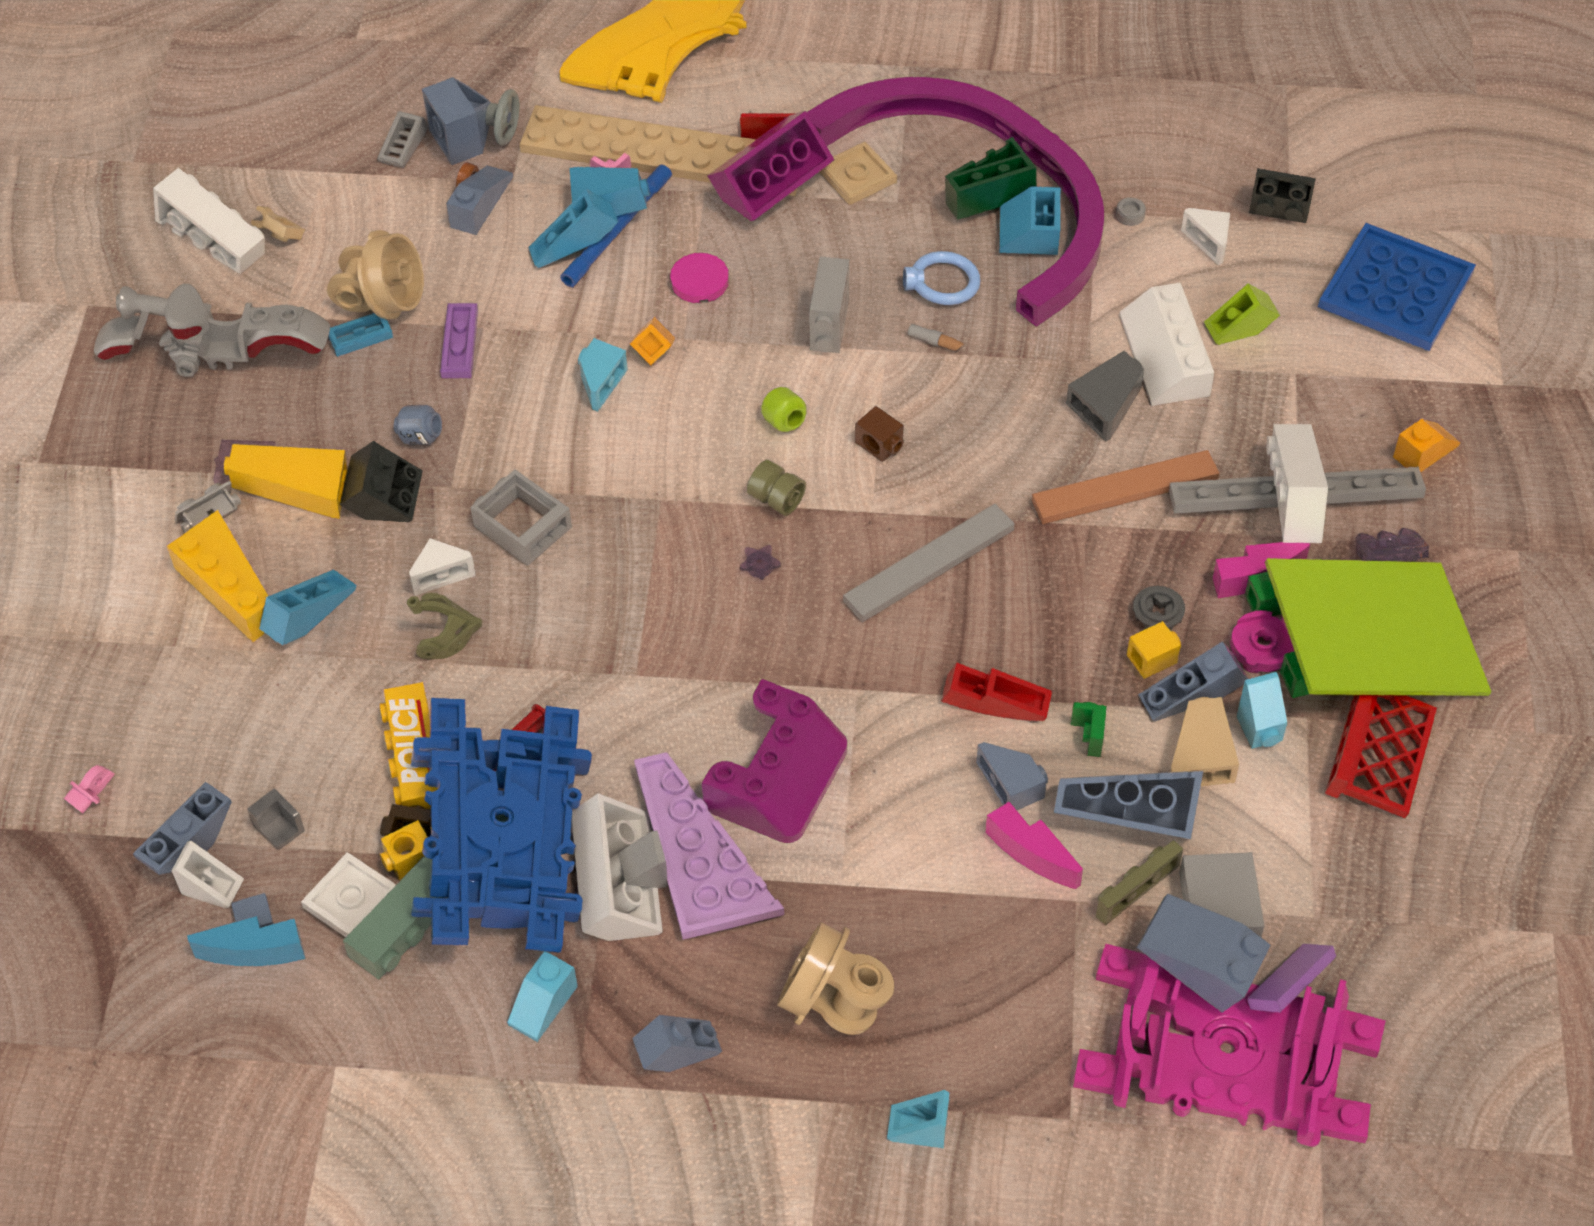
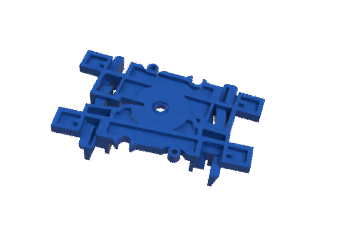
M431 698L430 738L417 737L414 739L411 766L429 767V773L425 776L424 784L429 787L438 788L436 791H426L424 800L431 806V837L424 840L422 853L426 858L432 859L429 880L430 897L448 898L413 897L411 916L431 917L432 945H468L469 918H480L481 927L510 929L527 927L525 949L561 953L564 921L577 922L582 911L583 902L579 894L566 893L567 877L573 871L575 862L566 861L561 857L563 854L573 855L576 845L570 840L572 809L579 807L582 793L577 788H573L575 774L587 775L592 760V754L589 750L576 748L579 710L546 706L543 734L501 729L499 740L483 741L481 728L466 727L465 699ZM505 815L508 820L499 822L495 816Z

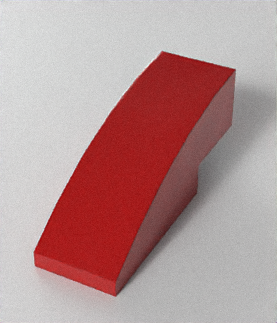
M956 662L947 674L941 702L965 710L1001 718L1045 721L1052 691L991 668L986 674Z

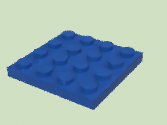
M1365 223L1322 294L1318 308L1430 351L1471 279L1476 264Z

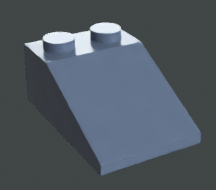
M1167 894L1164 896L1136 948L1223 1013L1246 996L1271 945L1243 923Z

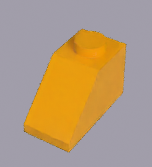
M1420 419L1399 434L1393 458L1405 468L1419 467L1420 472H1422L1456 449L1460 442L1438 423Z

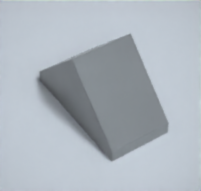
M657 830L649 832L618 853L626 885L652 888L668 887L666 860Z

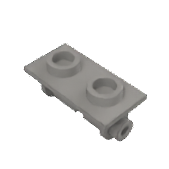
M230 481L223 485L216 483L204 492V496L197 500L190 498L181 503L175 512V522L177 524L183 520L184 522L180 526L184 533H186L209 516L208 512L212 511L214 513L218 510L223 518L237 510L241 500L236 493L230 495Z

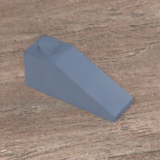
M487 165L459 183L446 203L450 228L477 235L512 180L513 173Z

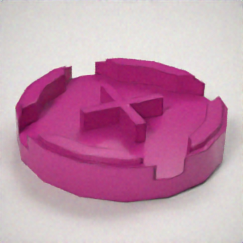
M693 253L675 262L671 269L670 282L674 293L682 300L700 303V300L708 299L709 302L716 300L726 291L729 283V271L725 262L717 256L708 253Z

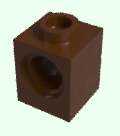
M875 406L855 423V443L883 462L891 454L895 455L904 444V425Z

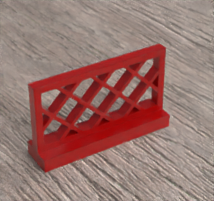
M1353 695L1325 794L1338 798L1343 793L1406 818L1411 808L1437 707L1407 695ZM1378 696L1389 700L1394 709L1383 712L1377 703ZM1414 710L1426 715L1425 721L1415 725L1407 712ZM1399 715L1406 729L1395 732L1388 719ZM1380 722L1387 735L1376 739L1369 726ZM1411 734L1418 747L1417 749L1407 751L1400 738ZM1391 741L1400 755L1388 758L1380 745ZM1372 748L1380 762L1368 765L1362 755V751ZM1404 761L1411 772L1410 775L1400 778L1392 764ZM1384 768L1392 782L1381 785L1373 771ZM1365 775L1372 789L1364 790L1354 786V778ZM1396 787L1403 798L1402 805L1391 801L1385 791Z

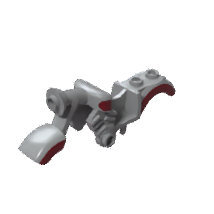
M190 284L178 286L173 290L168 299L138 294L132 288L123 286L120 293L116 296V307L122 317L111 319L100 329L95 341L94 353L100 359L107 360L116 355L131 352L135 339L140 340L148 315H159L165 317L169 330L161 336L159 345L161 347L164 346L165 351H169L170 358L176 363L177 372L182 376L191 377L199 369L200 359L198 356L203 357L213 370L217 369L216 362L218 361L225 363L227 369L230 370L233 368L234 362H248L249 358H255L264 348L275 344L291 345L307 353L317 354L326 345L330 324L320 315L304 309V307L286 304L271 307H253L252 303L245 304L242 318L235 321H218L213 318L210 310L211 305L203 303L198 291ZM140 313V316H134V314Z

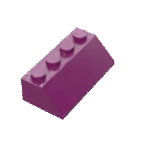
M805 110L782 120L707 175L723 202L748 220L754 221L835 159Z

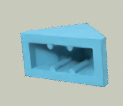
M942 1090L891 1105L887 1139L892 1142L944 1148L950 1093Z

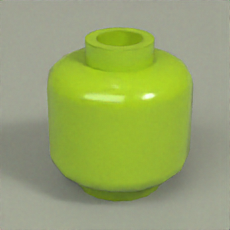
M778 387L765 396L761 405V413L764 419L781 432H789L802 425L807 413V406L804 400L789 388Z

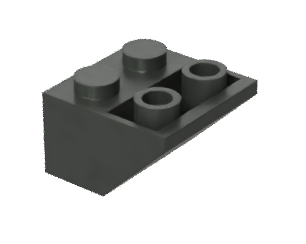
M1257 168L1249 213L1307 223L1316 178Z
M372 441L351 455L340 506L364 520L410 522L413 520L423 470Z

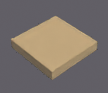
M865 141L833 156L835 160L819 171L848 205H852L897 183V175Z

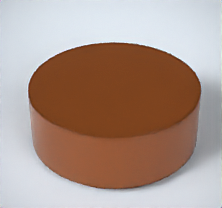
M465 162L458 172L456 187L459 183L478 172V166Z

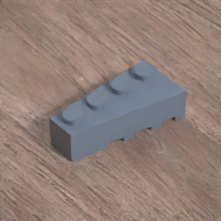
M1203 770L1060 778L1054 813L1191 839Z

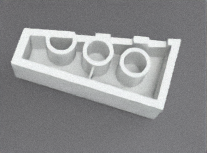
M177 168L153 188L155 221L162 226L166 222L173 226L172 232L180 237L184 234L188 235L192 239L193 245L201 250L206 247L209 248L213 258L237 273L241 274L265 254V237L257 227L250 226L245 222L235 209H229L224 205L214 192H208L203 188L193 175H187L180 168Z
M1273 424V435L1267 436L1266 450L1267 455H1270V469L1274 471V486H1276L1283 543H1322L1328 485L1312 425Z

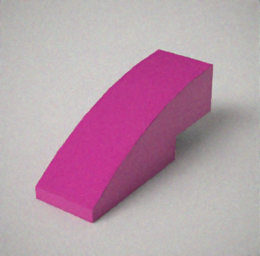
M1279 542L1247 545L1242 557L1216 559L1213 582L1217 598L1245 594L1249 576L1268 572L1265 565L1267 558L1307 559L1310 543Z
M1010 802L987 815L985 833L1014 860L1034 873L1055 883L1072 889H1077L1081 886L1083 868L1042 820L1029 826Z

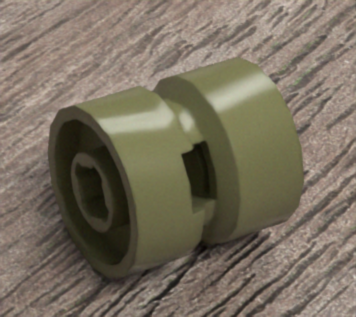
M764 460L756 467L747 485V493L762 503L768 502L772 509L784 516H788L798 507L806 491L805 480L795 474L785 473L783 467L771 460Z

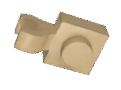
M257 206L256 210L262 213L263 219L262 221L252 220L251 224L253 226L269 229L272 231L271 236L287 242L288 239H302L305 231L304 228L286 217L276 215L269 207Z

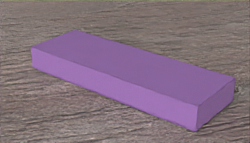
M448 303L440 370L441 378H472L478 319L477 303Z
M1302 944L1247 998L1250 1009L1280 1013L1336 957L1334 947L1331 945Z

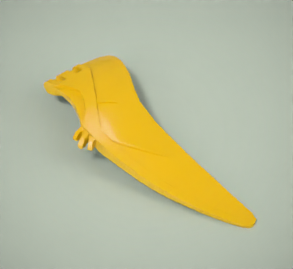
M652 0L640 10L597 32L575 49L563 62L559 70L560 80L568 84L604 91L607 89L616 92L623 90L628 95L639 98L647 96L651 97L655 102L662 103L666 95L667 85L674 71L689 53L715 37L723 34L738 35L739 29L747 28L743 15L739 13L745 0Z

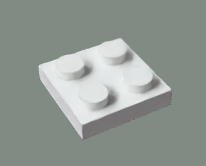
M347 852L301 903L303 908L347 937L396 884Z

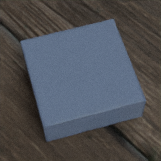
M265 893L231 903L236 922L257 916L261 928L274 924Z

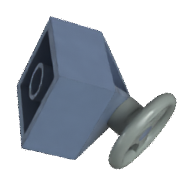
M454 77L422 89L429 131L451 165L483 154L490 126H494L495 139L499 145H507L513 138L520 112L519 96L515 90H506L497 104L490 102L476 90ZM506 126H508L507 131H506L505 135L503 136V132H504Z

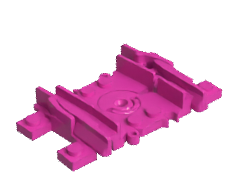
M1105 943L1096 980L1130 990L1127 1004L1124 1003L1116 1055L1080 1049L1074 1088L1113 1095V1103L1118 1107L1126 1108L1131 1077L1140 1078L1139 1088L1145 1092V1101L1164 1105L1173 1100V1111L1180 1117L1187 1116L1193 1104L1199 1112L1235 1118L1242 1126L1246 1125L1249 1115L1257 1114L1263 1119V1130H1267L1271 1126L1297 1130L1296 1138L1302 1145L1317 1146L1320 1142L1321 1131H1323V1136L1366 1143L1371 1104L1334 1097L1337 1087L1338 1069L1342 1049L1377 1058L1386 1020L1346 1010L1349 1000L1346 980L1340 979L1333 1007H1327L1325 1013L1322 1012L1325 996L1311 993L1312 987L1306 986L1303 998L1297 996L1280 1013L1252 1010L1247 998L1259 987V985L1251 984L1246 996L1222 1013L1146 954ZM1133 1005L1134 1007H1133L1132 1016H1131V1020H1130L1131 1006ZM1148 1012L1154 1013L1150 1014L1149 1022L1146 1023ZM1170 1020H1172V1023L1176 1031L1184 1033L1186 1035L1170 1033ZM1145 1033H1147L1148 1049L1150 1055L1137 1053L1132 1046L1134 1045L1143 1049L1145 1044ZM1228 1043L1233 1046L1234 1051L1232 1053H1225L1222 1051L1221 1045ZM1312 1064L1311 1072L1303 1085L1302 1082L1307 1074L1309 1065Z

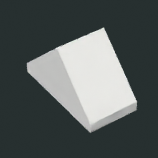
M1195 208L1184 210L1181 231L1218 266L1223 264L1230 213Z
M431 538L409 571L415 596L476 576L473 558L469 551Z
M192 841L186 843L171 870L182 895L222 908H229L244 880L243 877Z

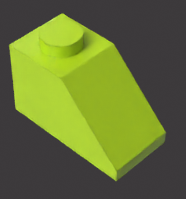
M1247 283L1207 318L1204 323L1215 343L1221 345L1258 335L1276 320L1280 314L1267 293Z

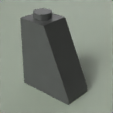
M1124 350L1068 384L1066 404L1106 442L1111 439L1140 392L1144 368L1137 359H1133Z

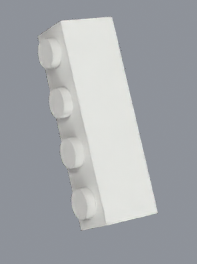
M1181 283L1151 287L1121 310L1119 314L1134 359H1137L1144 368L1143 384L1151 406L1209 397L1214 370Z
M597 793L572 811L573 839L576 845L575 860L578 893L583 900L580 913L582 932L607 941L659 935L663 931L658 888L626 885L618 856L620 851L651 832L648 813Z

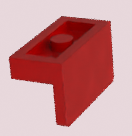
M795 113L740 114L741 137L756 140L782 120Z

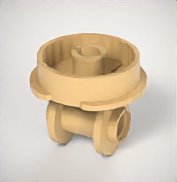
M375 230L369 233L365 246L354 245L342 250L338 264L343 273L331 277L327 285V293L330 299L345 310L358 313L372 310L382 319H396L401 312L410 311L419 304L424 288L423 267L420 256L409 238L400 233L390 234L384 230Z
M820 922L792 966L793 969L789 972V977L777 1002V1006L796 1015L795 1024L800 1025L809 1010L813 1009L819 1012L824 1020L837 1031L851 1035L861 1034L867 1031L874 1023L877 1009L883 1007L892 997L894 980L890 971L882 962L872 956L852 954L843 949L850 933L849 928L844 927L839 932Z

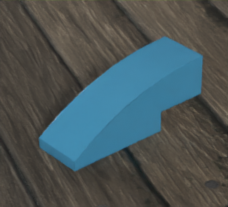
M256 916L187 935L195 958L213 963L233 966H267L306 959L295 919L261 928Z

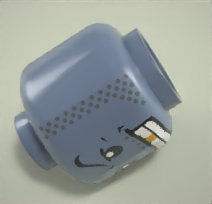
M406 405L401 408L398 416L394 419L395 433L399 435L404 444L429 445L435 441L442 430L440 415L432 406Z

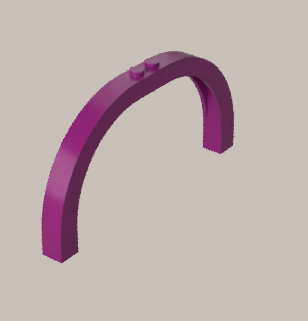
M901 77L869 82L850 88L807 111L826 146L871 122L904 115H937L956 118L980 126L997 135L1005 142L1013 137L1032 163L1050 176L1063 190L1072 206L1077 225L1075 236L1060 259L1041 275L1017 290L1016 311L1037 327L1068 305L1082 291L1091 278L1101 252L1104 227V205L1095 177L1081 157L1061 140L1057 134L1052 133L1036 118L1031 117L1009 100L978 86L960 81L932 77Z

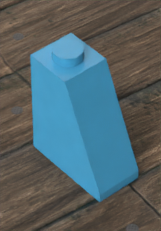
M569 168L572 202L585 189H588L611 203L616 216L647 209L646 196H650V189L647 179H641L638 168Z

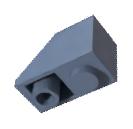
M659 1015L632 1038L644 1070L671 1072L717 1056L722 1052L716 1031L711 1022L707 1020Z

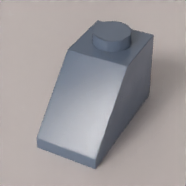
M985 742L978 744L976 763L1003 805L1010 802L1016 810H1019L1045 798L1046 784L1048 783L1047 774L1041 765H1036L1029 754Z

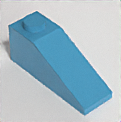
M585 189L528 247L534 265L538 268L599 242L618 223L612 204L590 190Z
M333 569L266 597L259 629L281 645L301 638L356 590L357 585Z

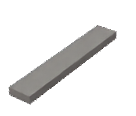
M993 504L843 595V602L863 623L1014 531L1015 523L996 504Z

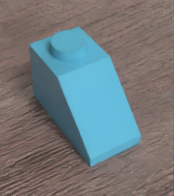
M594 338L589 346L583 348L580 352L578 364L580 365L581 379L591 407L598 412L628 368L626 350Z
M1277 672L1247 679L1244 682L1236 717L1251 749L1261 746L1271 747L1283 741L1287 718Z
M544 951L523 980L507 1022L508 1026L538 1042L578 987L574 967Z

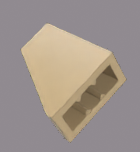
M1200 697L1188 701L1170 772L1203 770L1201 787L1235 783L1239 761L1222 697Z

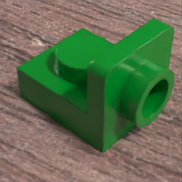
M1074 702L1071 725L1084 727L1082 742L1089 743L1087 756L1101 757L1107 706L1097 705L1093 702Z

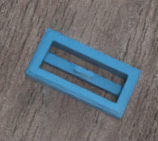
M375 313L331 327L328 339L337 357L393 338L388 321L378 317Z

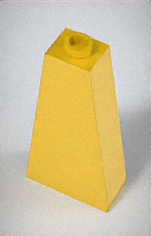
M232 444L230 457L226 456L224 460V474L229 475L232 488L317 514L340 519L342 508L340 502L348 471L345 450Z

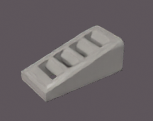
M398 111L377 157L378 162L404 168L428 129L424 117ZM401 136L408 138L407 141L401 140ZM396 144H397V145H401V146H404V148H403V149L395 148V145H396ZM392 152L395 154H399L400 157H391L389 156V154Z

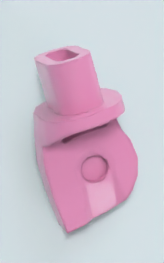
M96 765L85 774L79 785L73 781L70 782V785L73 787L63 799L84 814L93 802L95 804L100 802V798L97 795L105 788L115 774L106 767Z

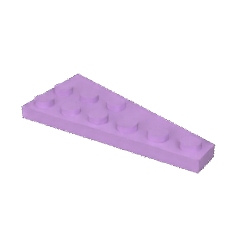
M665 752L635 759V769L652 831H658L667 867V885L682 939L784 915V907L778 899H774L768 891L766 883L760 876L756 875L747 863L745 855L720 822L714 819L708 811V806L701 797L699 798L690 787L689 781L669 754Z

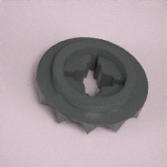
M1150 586L1141 590L1136 595L1133 602V610L1136 621H1141L1145 629L1163 621L1168 629L1172 630L1177 623L1182 622L1185 614V603L1182 597L1171 588ZM1155 605L1159 609L1165 608L1164 616L1158 611L1153 612V606Z

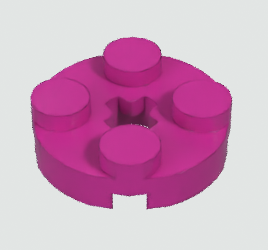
M1253 611L1247 613L1237 621V625L1232 631L1230 640L1232 653L1243 664L1244 669L1250 673L1279 670L1282 667L1284 654L1295 651L1284 618L1282 617L1280 620L1272 617V612ZM1258 637H1263L1265 641L1271 640V643L1266 646L1258 643Z

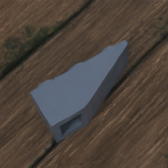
M1222 641L1138 695L1152 720L1156 722L1186 711L1188 701L1200 697L1223 698L1244 685L1248 677L1235 655Z

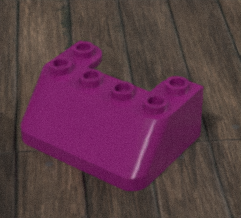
M761 679L753 693V705L758 712L775 718V721L748 768L730 761H720L709 769L702 781L703 801L708 806V811L715 816L779 842L793 843L803 836L846 757L847 738L813 699Z

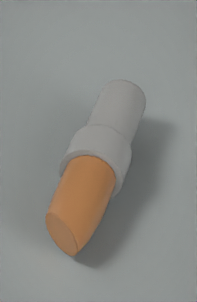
M911 324L908 329V335L927 341L928 344L937 347L942 346L956 351L964 345L962 342L934 329L929 330L915 324Z

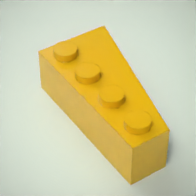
M217 510L167 545V549L174 569L243 634L254 642L265 634L259 628L268 594Z

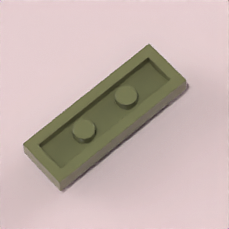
M1173 840L1164 848L1158 846L1148 856L1147 861L1140 867L1133 866L1130 868L1119 884L1115 887L1110 885L1100 893L1097 898L1096 917L1105 926L1180 866L1183 848Z

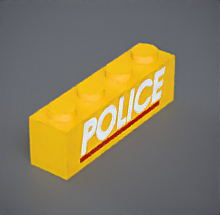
M420 682L383 689L385 703H380V711L383 723L389 722L390 730L384 731L387 750L394 751V758L388 759L391 777H398L399 786L393 787L395 803L409 807L420 805L431 810V806L424 800L426 791H436L438 788L429 787L424 784L425 776L429 773V767L411 766L414 739L417 737L430 738V713L424 684Z

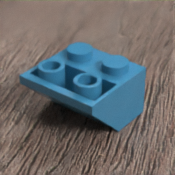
M1030 187L1000 206L999 253L1058 255L1060 239L1059 187Z

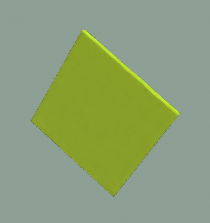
M1266 559L1265 565L1309 694L1489 696L1492 691L1441 562Z

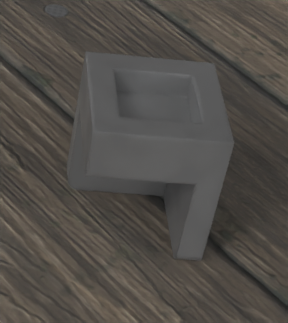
M275 788L247 808L253 826L276 850L282 849L305 831L299 812Z

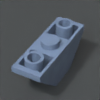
M205 782L133 853L134 857L158 875L172 872L171 870L188 841L194 842L207 852L217 839L232 803L231 799Z

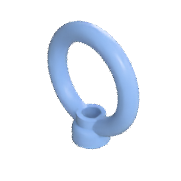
M936 251L920 257L913 267H904L903 269L904 290H916L920 296L936 304L956 305L966 302L977 293L980 287V274L976 266L966 257L953 252ZM936 263L952 264L966 272L969 283L966 288L956 293L938 292L924 283V269Z

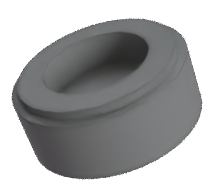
M1122 199L1117 204L1116 218L1124 225H1138L1145 218L1146 207L1139 199Z

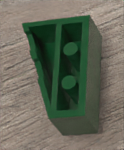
M1011 137L1006 140V145L997 151L993 148L988 150L985 158L976 163L971 160L945 175L946 205L957 220L997 209L1028 188L1037 187V168L1015 139Z

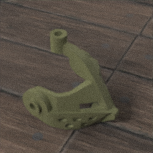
M426 593L421 597V601L417 596H412L407 600V605L414 614H419L422 611H436L448 616L445 628L439 636L423 639L419 642V645L416 647V654L420 658L431 660L445 659L461 651L469 642L471 636L482 627L483 621L481 618L475 617L444 595ZM461 627V632L456 635L455 632Z

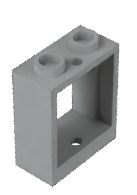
M516 469L508 476L501 478L495 487L484 496L476 499L470 507L474 527L527 566L572 528L570 509ZM518 497L544 515L520 537L493 519Z

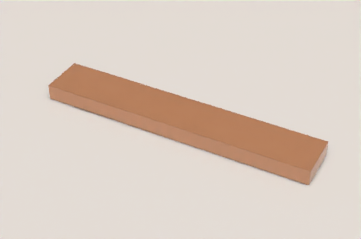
M1205 450L1032 494V503L1041 523L1046 524L1168 493L1171 482L1218 480L1220 473L1209 451Z

